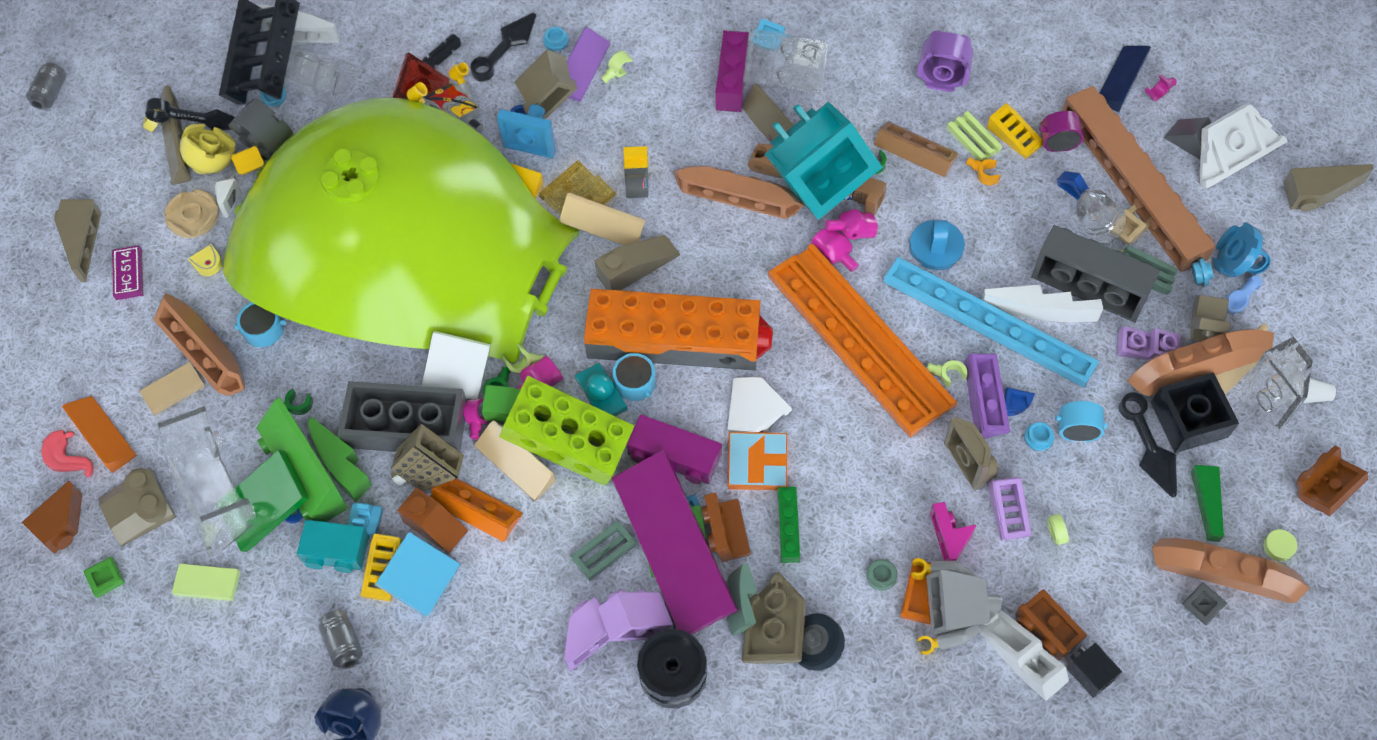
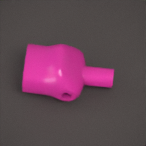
M857 209L841 213L838 220H826L824 225L825 230L843 231L844 235L852 240L874 238L878 231L875 216L870 212H860Z
M823 228L813 237L811 243L817 247L831 264L841 262L850 272L858 268L859 264L849 255L852 251V243L845 235L838 231H827Z
M546 355L538 362L521 371L520 378L522 384L516 389L522 388L527 376L551 387L562 381L563 376L552 360Z

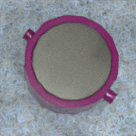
M1054 112L1040 122L1039 130L1041 131L1043 146L1047 151H1070L1078 147L1084 140L1080 117L1075 112Z

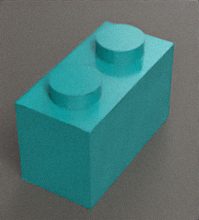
M305 520L296 554L308 568L319 570L323 566H331L338 572L351 573L352 569L362 570L370 536L366 529L361 526Z

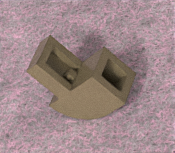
M1195 295L1191 319V340L1202 341L1229 332L1231 322H1225L1229 299Z

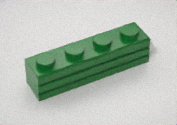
M778 487L781 563H800L797 487Z

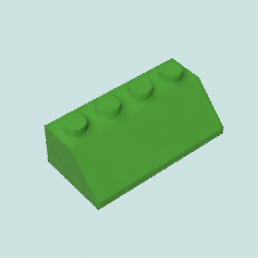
M281 398L275 399L256 427L262 437L257 441L266 455L269 453L273 455L277 450L286 452L309 497L298 508L304 519L327 522L347 510L348 507Z

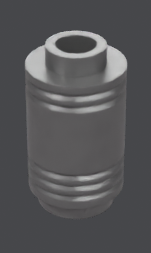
M45 63L40 66L26 94L27 100L34 108L42 110L52 107L65 80V72L59 65Z
M334 610L324 614L319 620L318 628L333 666L341 667L342 669L355 666L363 652L348 615L344 614L341 610Z

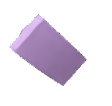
M1123 326L1118 331L1117 356L1151 360L1158 355L1181 347V335L1155 328L1148 333Z

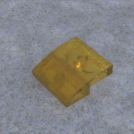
M579 160L539 193V197L560 215L569 192L603 205L616 195L615 191L599 175L594 177Z

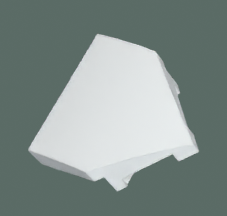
M734 378L727 430L729 432L759 433L762 430L763 433H768L769 427L783 414L786 416L792 409L763 378Z

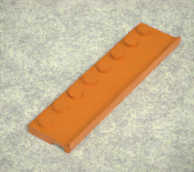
M811 243L805 251L797 256H791L768 272V278L910 438L957 406V401L815 245Z

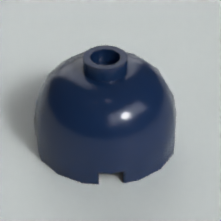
M343 688L329 694L314 716L316 725L324 734L330 730L334 734L345 737L335 740H374L381 726V710L372 698L371 693L363 688Z

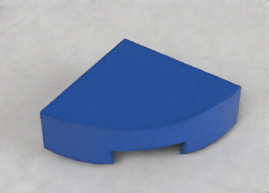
M1006 387L1004 398L1007 415L1015 416L1024 412L1031 405L1035 393Z

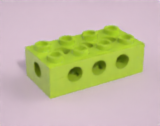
M527 376L499 437L606 486L614 474L635 425ZM535 416L542 417L545 421H539ZM562 429H568L572 434H567ZM589 441L595 442L598 447L591 445Z

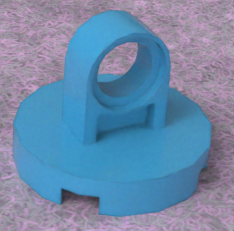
M937 219L919 224L912 232L909 247L912 257L920 262L923 267L932 270H945L962 258L965 242L963 234L956 226L949 223L948 220Z
M1243 222V225L1240 227L1236 225L1231 226L1216 244L1215 248L1219 252L1217 259L1213 257L1214 268L1227 277H1237L1246 271L1252 274H1260L1266 271L1270 266L1271 259L1262 248L1263 236L1261 231L1247 222ZM1259 255H1262V260L1258 264L1253 265Z

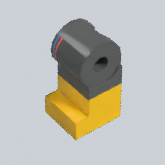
M647 146L623 147L627 198L648 197Z

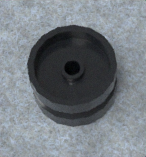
M667 629L656 632L644 642L638 653L637 669L642 690L650 701L663 708L677 709L690 705L700 697L706 686L707 659L703 646L693 635L683 630ZM671 666H676V670L670 671Z

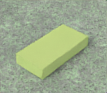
M179 564L172 593L176 596L234 601L240 571L232 568Z

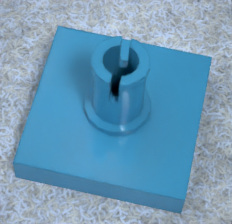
M535 104L529 106L527 115L500 109L497 121L503 147L553 159L556 153V145L551 120L542 119L545 115V110Z

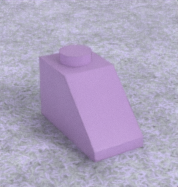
M595 597L590 601L584 600L573 609V614L570 615L564 654L566 666L570 671L610 641L598 610L601 604Z

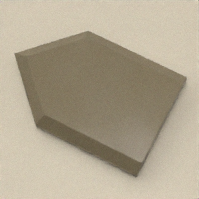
M777 572L770 579L771 582L759 594L756 593L749 600L756 624L744 633L742 662L779 664L799 663L802 661L806 600Z

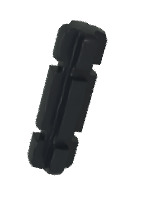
M455 34L449 35L445 39L446 42H441L428 54L429 57L425 56L419 62L420 69L426 74L431 73L435 69V65L439 66L452 54V50L456 51L462 45L459 37Z

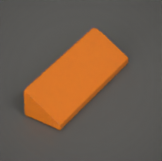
M92 396L72 401L62 406L111 473L137 456Z
M457 478L432 488L431 498L439 502L451 515L502 542L506 541L523 514Z

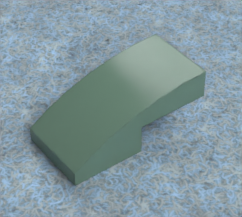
M748 563L742 564L728 576L727 586L739 610L727 616L731 635L741 634L756 624L749 598L757 593Z

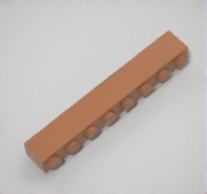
M1094 86L1066 97L1062 111H1072L1080 117L1084 143L1130 205L1135 204L1137 208L1136 213L1145 223L1151 216L1153 217V219L1149 220L1150 226L1148 229L1179 271L1183 272L1192 268L1191 264L1198 262L1200 258H1203L1204 261L1209 260L1216 247L1211 236L1200 227L1195 215L1190 213L1184 206L1179 194L1172 190L1166 182L1165 176L1151 162L1149 155L1143 152L1137 144L1134 135L1127 131L1121 123L1118 114L1114 113L1108 106L1105 97L1099 94Z

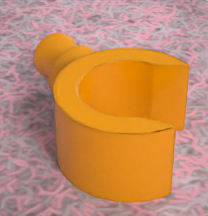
M969 157L966 165L971 166L977 172L978 180L981 183L995 185L1000 181L1001 175L989 176L983 172L985 169L995 168L996 160L987 159L981 162Z

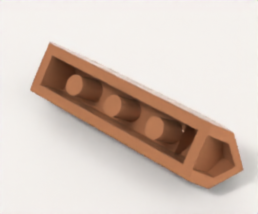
M705 165L688 166L673 171L681 191L697 197L782 219L796 215L804 206L802 201L792 191L772 181H762L756 177H746L729 170L717 169L718 167Z
M165 293L153 319L218 393L230 396L245 390V379L233 353L192 308L179 299Z
M1250 329L1231 331L1210 337L1152 358L1143 364L1127 382L1141 394L1153 396L1160 387L1212 372L1215 375L1264 360L1272 351L1274 333Z
M1160 538L1152 546L1156 566L1165 571L1287 603H1297L1310 589L1298 572L1269 559L1180 538Z

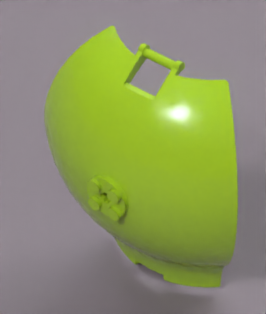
M370 98L352 102L328 111L304 125L274 152L263 168L259 169L256 174L258 177L240 205H237L234 211L236 216L225 249L223 274L232 288L252 303L283 318L312 328L374 343L418 349H430L433 332L438 331L491 344L489 357L503 360L502 357L504 356L509 362L517 363L521 351L516 344L523 346L533 311L539 316L546 315L548 302L560 277L565 276L567 272V267L559 264L558 259L567 246L579 236L580 230L561 223L560 220L542 207L502 153L483 135L465 122L424 103L400 98ZM542 266H544L550 272V275L537 298L529 293Z

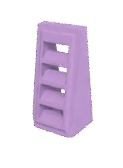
M1021 477L993 480L987 483L1001 540L1031 537L1032 533ZM1013 490V495L1001 496L1000 491ZM1014 500H1015L1016 505H1017V506L1003 507V503H1002V502L1014 501ZM1004 513H1019V517L1005 519ZM1022 524L1023 529L1007 530V525Z

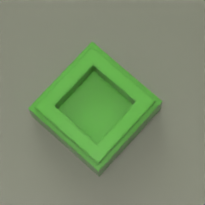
M112 556L83 571L96 598L125 583Z

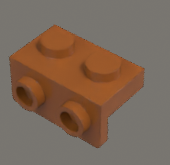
M1334 445L1327 453H1322L1317 462L1308 471L1305 470L1299 475L1297 479L1298 498L1330 517L1368 480V472L1341 458V448Z
M716 492L704 495L706 506L702 507V513L705 523L710 524L712 534H708L711 551L717 552L722 563L750 556L751 550L739 500L733 499L720 502Z
M1044 589L1026 604L1020 605L1016 611L1017 623L1041 641L1043 649L1058 661L1064 658L1087 637L1084 630Z

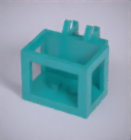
M829 101L817 111L811 108L805 112L799 104L795 105L793 110L801 120L787 132L778 122L772 124L771 126L778 136L770 142L773 147L765 153V156L793 193L818 220L883 168L851 121Z

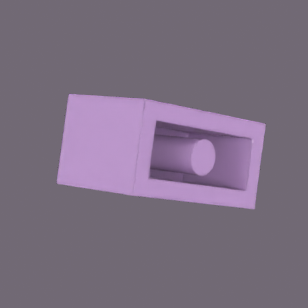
M618 590L608 596V600L598 607L610 641L647 640L656 632L667 630L673 626L660 592H646V590L625 592V590Z

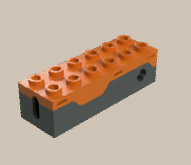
M590 289L584 343L587 359L617 361L626 354L639 353L645 355L652 363L756 371L757 359L772 348L773 328L760 316L761 300Z

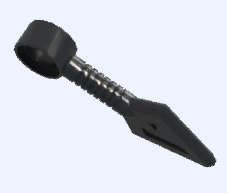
M530 13L500 28L503 41L488 57H477L470 64L471 74L476 81L485 82L490 80L494 75L493 65L511 46L528 44L536 13ZM481 66H486L489 68V70L484 73H479L476 71V69Z
M161 98L149 99L145 110L147 119L156 123L167 122L170 118L203 123L212 131L214 127L220 130H232L228 124L235 118V116L218 109L201 113L172 108L168 101Z
M1136 392L1128 393L1119 404V412L1124 418L1134 422L1145 445L1146 451L1139 466L1170 497L1175 498L1177 496L1176 454L1157 446L1144 417L1148 408L1145 397ZM1134 401L1138 403L1141 409L1140 412L1132 413L1128 411L1125 405L1126 402Z

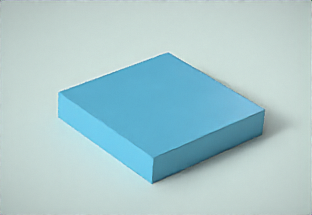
M408 532L375 583V586L427 617L460 563Z

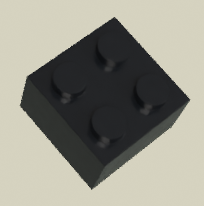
M1214 372L1160 387L1150 402L1174 453L1229 438L1239 424Z

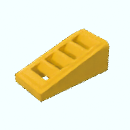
M1007 103L990 116L987 129L1025 159L1029 158L1043 146L1041 137ZM1011 126L1015 127L1011 131L1008 130ZM1019 133H1023L1019 139L1016 138ZM1030 139L1032 142L1024 147L1022 144Z
M255 146L231 156L239 175H244L265 165Z
M373 534L361 597L391 602L392 596L382 589L371 588L370 586L371 583H376L380 577L374 575V572H383L388 565L377 563L378 559L391 560L402 543V538ZM381 548L393 549V552L382 551Z

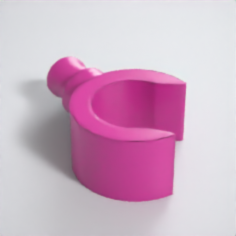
M1159 75V82L1152 89L1146 87L1145 93L1154 101H1157L1166 95L1170 88L1176 85L1177 81L1175 78L1166 79L1163 75Z
M482 398L468 400L463 410L464 418L470 425V439L474 440L479 439L481 425L488 423V421H485L484 416L479 417L478 406L484 401Z

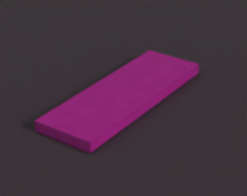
M662 450L612 477V481L677 629L693 635L739 611L667 453Z

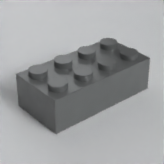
M1053 225L1040 250L1031 278L1060 291L1071 292L1072 296L1083 301L1101 299L1104 310L1136 323L1161 270L1147 262L1131 258L1121 251L1103 246L1093 239L1077 235L1067 228Z
M348 381L338 436L352 449L396 452L397 448L422 424L460 452L466 421L463 410L467 399L463 389Z

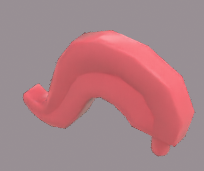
M63 430L54 431L43 440L42 458L51 470L57 472L85 470L84 475L91 477L94 467L88 458L67 456L65 453L68 445L67 439L74 436L73 431L67 433Z

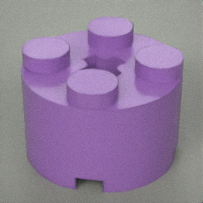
M940 30L931 32L922 45L917 68V75L919 79L922 78L926 82L925 86L929 89L952 92L956 87L962 85V88L967 84L973 60V48L970 38L965 35L942 32Z

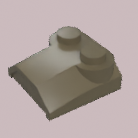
M958 417L951 419L944 444L975 491L985 486L987 481L997 476L996 470L999 469L997 460L991 454L990 447L975 424Z
M138 468L131 471L122 484L98 498L103 515L121 547L176 518L151 468Z

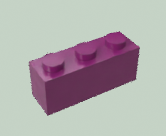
M723 30L715 92L716 110L742 112L749 53V32Z
M640 414L627 442V451L631 459L639 463L664 450L676 473L684 475L691 483L701 484L703 482L709 484L722 456V443Z

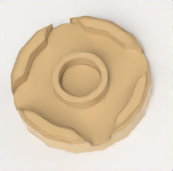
M193 190V192L186 193L184 191L173 197L165 207V222L175 235L183 238H195L204 235L214 227L219 217V208L216 200L208 192Z

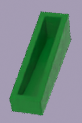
M1194 465L1191 474L1207 541L1220 542L1224 537L1220 467Z

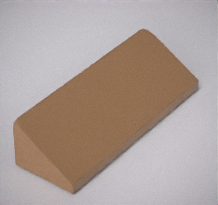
M887 122L879 129L874 142L875 146L942 177L947 175L959 155L949 148L891 122Z

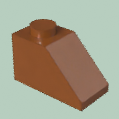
M67 481L22 521L54 554L58 550L68 547L73 541V537L78 533L82 493L70 481Z
M418 488L413 490L397 510L404 524L448 554L451 553L468 532L439 502Z

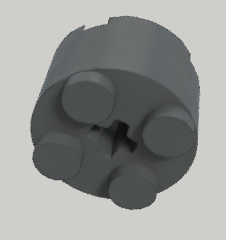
M253 99L228 126L240 136L238 139L248 148L257 147L261 157L268 161L274 152L294 133L283 119L279 121L274 115L275 112L258 99Z

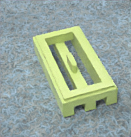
M969 111L965 112L962 118L961 116L957 117L954 123L951 121L947 124V129L977 160L982 162L1001 151L1002 145ZM959 126H960V127L970 136V138L985 152V154H983V153L976 147V145L958 128Z

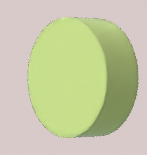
M1059 513L1048 516L1047 525L1053 542L1056 545L1068 543V532L1062 516Z
M1274 530L1264 540L1263 546L1266 554L1276 561L1289 560L1297 551V541L1288 531Z

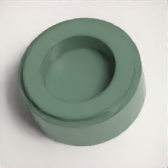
M875 560L867 569V581L876 590H888L896 583L897 569L888 560Z

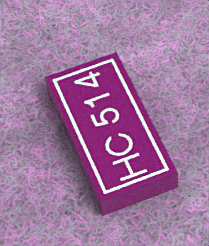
M139 245L112 250L113 297L115 300L143 296L142 249Z

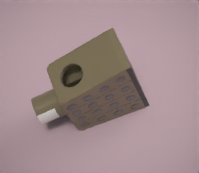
M421 424L397 448L391 466V476L398 485L408 482L415 488L426 491L456 479L459 476L464 455Z

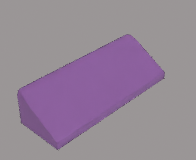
M587 27L584 28L567 61L570 79L575 80L578 88L568 98L579 102L582 101L610 46L609 41Z
M969 353L964 361V365L967 368L966 380L973 422L984 439L1010 433L997 354Z

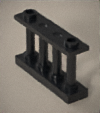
M238 0L219 96L239 105L246 103L248 91L260 90L277 100L281 99L300 2L296 0H276L275 6L261 8L249 0ZM272 18L270 30L260 32L262 20ZM267 42L265 54L255 56L258 43ZM262 66L260 78L250 80L253 67Z

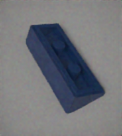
M1123 46L1099 93L1105 97L1111 110L1120 112L1148 57L1151 46Z

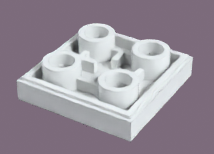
M434 331L422 386L463 389L466 398L478 399L491 344Z

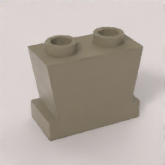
M548 49L515 81L526 102L523 105L525 114L528 113L530 105H539L545 110V115L542 119L548 118L578 89L575 80L570 79L566 56Z

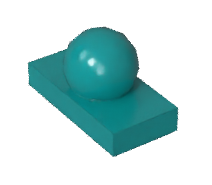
M600 362L575 375V380L592 406L613 416L628 410L627 405L615 388L613 380L607 375Z

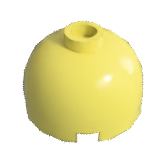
M191 124L185 127L179 149L182 159L190 168L199 174L219 173L229 166L232 161L231 156L236 150L234 149L236 145L235 140L229 134L215 127L213 131L204 129V124Z

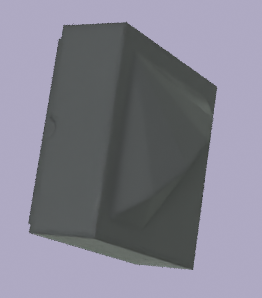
M1204 582L1182 603L1184 607L1205 625L1227 604L1224 599Z

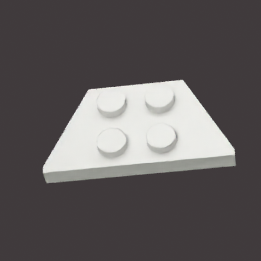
M1251 104L1242 105L1202 128L1199 185L1203 189H1208L1285 144L1287 139L1283 135H1278L1271 129L1272 124L1263 119Z

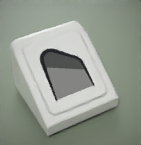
M236 179L218 181L214 184L217 203L225 218L230 216L241 193Z

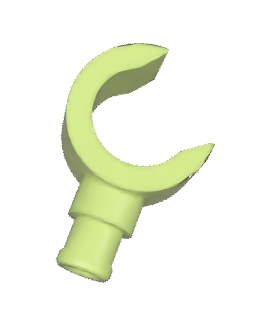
M625 51L617 52L608 63L609 69L605 71L606 73L601 76V79L607 83L615 76L622 77L627 72L621 66L626 62L634 60Z
M516 344L523 353L522 360L517 364H511L504 356L502 358L510 371L521 373L523 369L538 362L544 356L542 354L528 353L523 346Z
M948 361L943 366L928 363L927 370L939 376L941 382L948 388H950L951 384L950 378L946 374L948 370H957L964 381H966L967 368L959 361Z

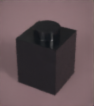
M1096 642L1088 649L1084 645L1078 648L1069 657L1072 663L1067 668L1092 698H1095L1113 683L1123 672Z

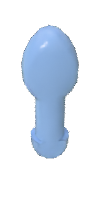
M1253 275L1249 277L1247 283L1240 290L1232 291L1226 299H1229L1227 312L1229 314L1239 313L1247 307L1249 296L1262 285L1263 281L1260 276Z

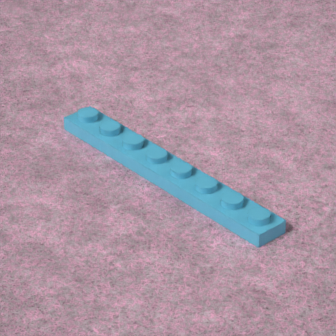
M900 257L896 259L884 277V283L1083 388L1099 363L1098 360Z

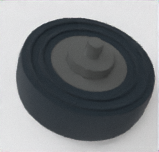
M820 613L806 615L802 661L798 664L813 671L828 669L839 660L844 651L845 637L842 628L834 619Z

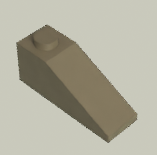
M1373 164L1292 168L1283 182L1290 209H1301L1303 212H1309L1365 183L1374 169Z
M61 199L59 209L56 210L54 215L55 223L71 270L80 282H86L101 211L93 199Z
M666 235L619 246L594 260L596 275L607 290L621 291L680 256V253Z

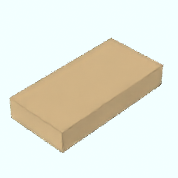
M188 362L141 389L139 392L155 416L205 387L191 362Z

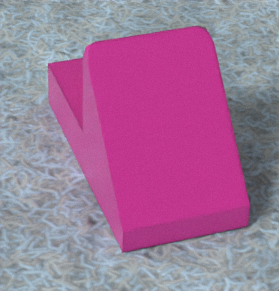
M945 502L935 503L932 506L930 516L944 561H957L973 536L976 525L956 528L953 512L947 510Z

